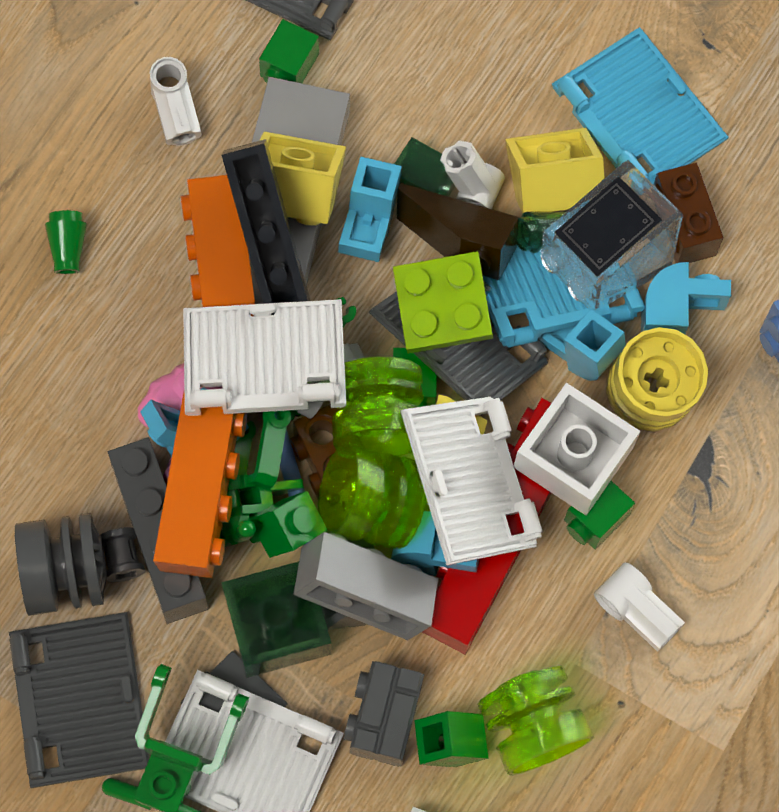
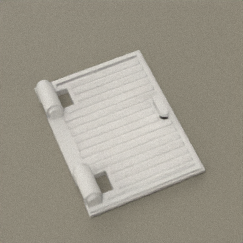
M341 299L183 308L185 415L198 416L201 415V408L222 407L223 414L309 409L308 402L330 401L331 408L347 406ZM312 381H330V383L308 384V382ZM222 387V389L201 390V388Z
M484 397L401 410L446 565L537 547L536 539L542 537L541 533L543 530L534 502H531L530 498L524 500L506 442V438L511 436L510 432H512L504 403L500 401V398ZM488 414L493 432L480 434L475 415ZM519 513L524 533L511 535L506 516Z
M197 670L165 742L212 761L236 695L242 694L250 698L241 721L238 722L223 765L210 775L201 771L199 773L195 771L190 782L191 789L188 796L186 795L185 797L217 812H310L344 733L306 715H301L236 687L232 683ZM205 692L224 700L219 713L199 705ZM302 734L322 742L317 755L297 747Z

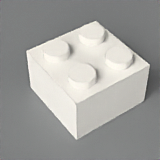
M566 383L517 451L514 468L587 516L634 448L640 430Z

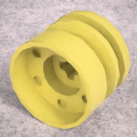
M661 327L642 331L626 344L608 373L606 391L610 405L621 419L639 430L655 432L671 428L683 419L699 401L707 386L708 367L702 350L692 338L680 331ZM650 377L657 380L656 387L659 389L656 392L649 390L650 383L648 379Z

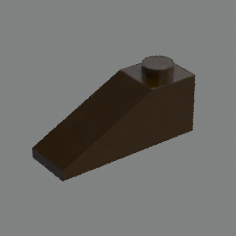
M399 184L397 188V219L444 257L478 251L482 276L500 280L517 248L519 217L407 184Z

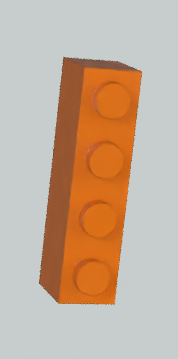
M227 175L187 179L189 195L181 196L184 221L192 220L194 234L186 235L189 261L197 260L199 274L190 275L193 300H202L203 307L255 304L249 252Z
M183 393L153 559L159 571L213 578L214 566L222 565L225 540L219 539L222 522L228 523L231 516L232 496H228L227 491L229 480H236L238 475L240 455L239 453H234L237 437H243L245 434L247 413L223 414L222 407L201 408V415L188 416L185 415V393Z

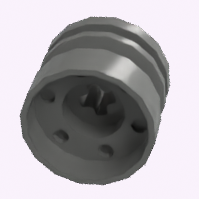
M91 513L79 515L80 534L78 535L73 534L70 517H62L60 537L58 538L51 537L45 519L15 524L18 572L23 601L28 616L57 612L59 591L68 590L70 600L75 609L82 608L81 588L88 587L92 606L104 605V589L107 580L106 561L102 537L94 525Z

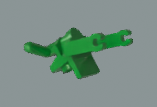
M290 410L278 411L279 420L275 418V411L263 412V427L253 474L247 475L252 440L256 434L254 422H247L249 428L245 431L244 436L236 441L234 453H239L240 455L239 471L236 480H229L227 495L232 496V511L229 522H222V530L219 539L225 540V547L248 540L251 543H261L256 533V526L249 518L273 505V496L285 495L304 488L302 479L277 481L286 428L291 421Z
M160 664L153 676L152 689L135 734L137 746L151 754L138 786L114 778H108L102 784V791L107 796L148 810L154 808L161 812H201L182 803L191 789L190 782L194 772L199 773L201 771L210 775L223 765L238 722L241 721L250 697L242 694L236 695L212 761L203 758V756L149 736V730L172 669L169 666Z

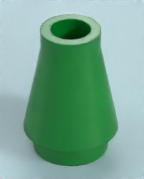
M62 210L49 213V222L45 223V229L54 262V273L76 274L80 272L79 263L87 223L83 222L81 212Z

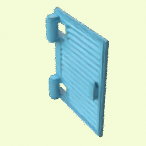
M640 27L552 83V87L559 97L565 95L573 105L572 113L581 125L587 128L592 139L618 171L623 169L633 181L631 188L639 197L652 190L658 172L691 164L729 138ZM582 82L593 95L589 99L578 86ZM642 156L652 171L647 173L637 159Z
M554 232L517 240V248L500 280L483 276L489 316L500 342H502L504 347L507 346L508 348L537 342L543 333L574 327L590 309L612 324L633 320L634 317H637L638 312L643 311L646 307L623 256H620L597 277ZM621 291L625 304L609 307L604 295ZM525 312L529 326L513 329L507 316Z

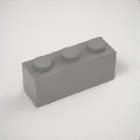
M323 532L301 548L294 595L409 640L432 626L438 578L423 573L417 566L401 564L389 559L378 550L365 549L348 542L342 535Z

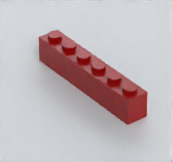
M542 397L535 410L527 407L516 429L522 432L515 446L510 443L507 444L513 465L517 451L551 405V402ZM515 469L524 500L530 498L531 502H534L539 517L552 493ZM519 513L507 515L506 519L511 535L524 533ZM521 550L479 559L477 573L440 567L436 577L442 579V582L436 591L432 626L422 633L466 655Z

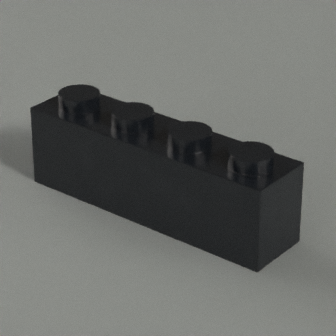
M266 139L224 150L221 156L263 304L311 301Z

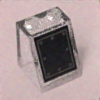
M627 160L544 231L540 259L546 270L555 274L568 287L570 294L575 300L582 302L589 310L592 309L596 312L649 282L661 270L672 265L683 214Z

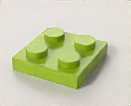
M478 251L393 266L408 354L493 339Z

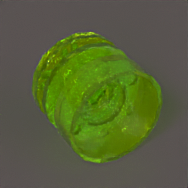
M379 356L344 362L347 406L337 408L339 410L332 417L333 446L336 451L347 456L371 459L391 458L413 453L401 410L416 408L424 399V393L421 388L423 374L420 365L411 360Z
M350 444L338 447L327 464L319 490L318 512L328 530L326 532L342 535L347 540L352 541L364 538L371 545L378 546L382 544L387 548L396 550L406 547L415 536L426 504V495L415 459L405 456L399 457L391 453L380 456L379 452L373 449Z
M555 666L516 676L501 684L496 690L478 702L477 705L482 715L498 714L486 724L490 732L511 730L512 734L501 741L496 747L508 775L521 774L549 764L582 748L595 738L583 710L576 709L564 712L560 710V707L575 695L574 689L570 686L555 689L568 679L564 667Z

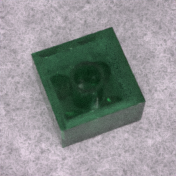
M299 561L221 582L224 600L246 678L331 655L332 643L321 605L294 595Z

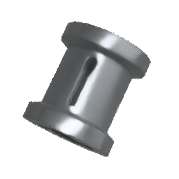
M124 527L100 534L108 566L107 581H127L144 574V565L138 563L133 541L136 539L134 528Z

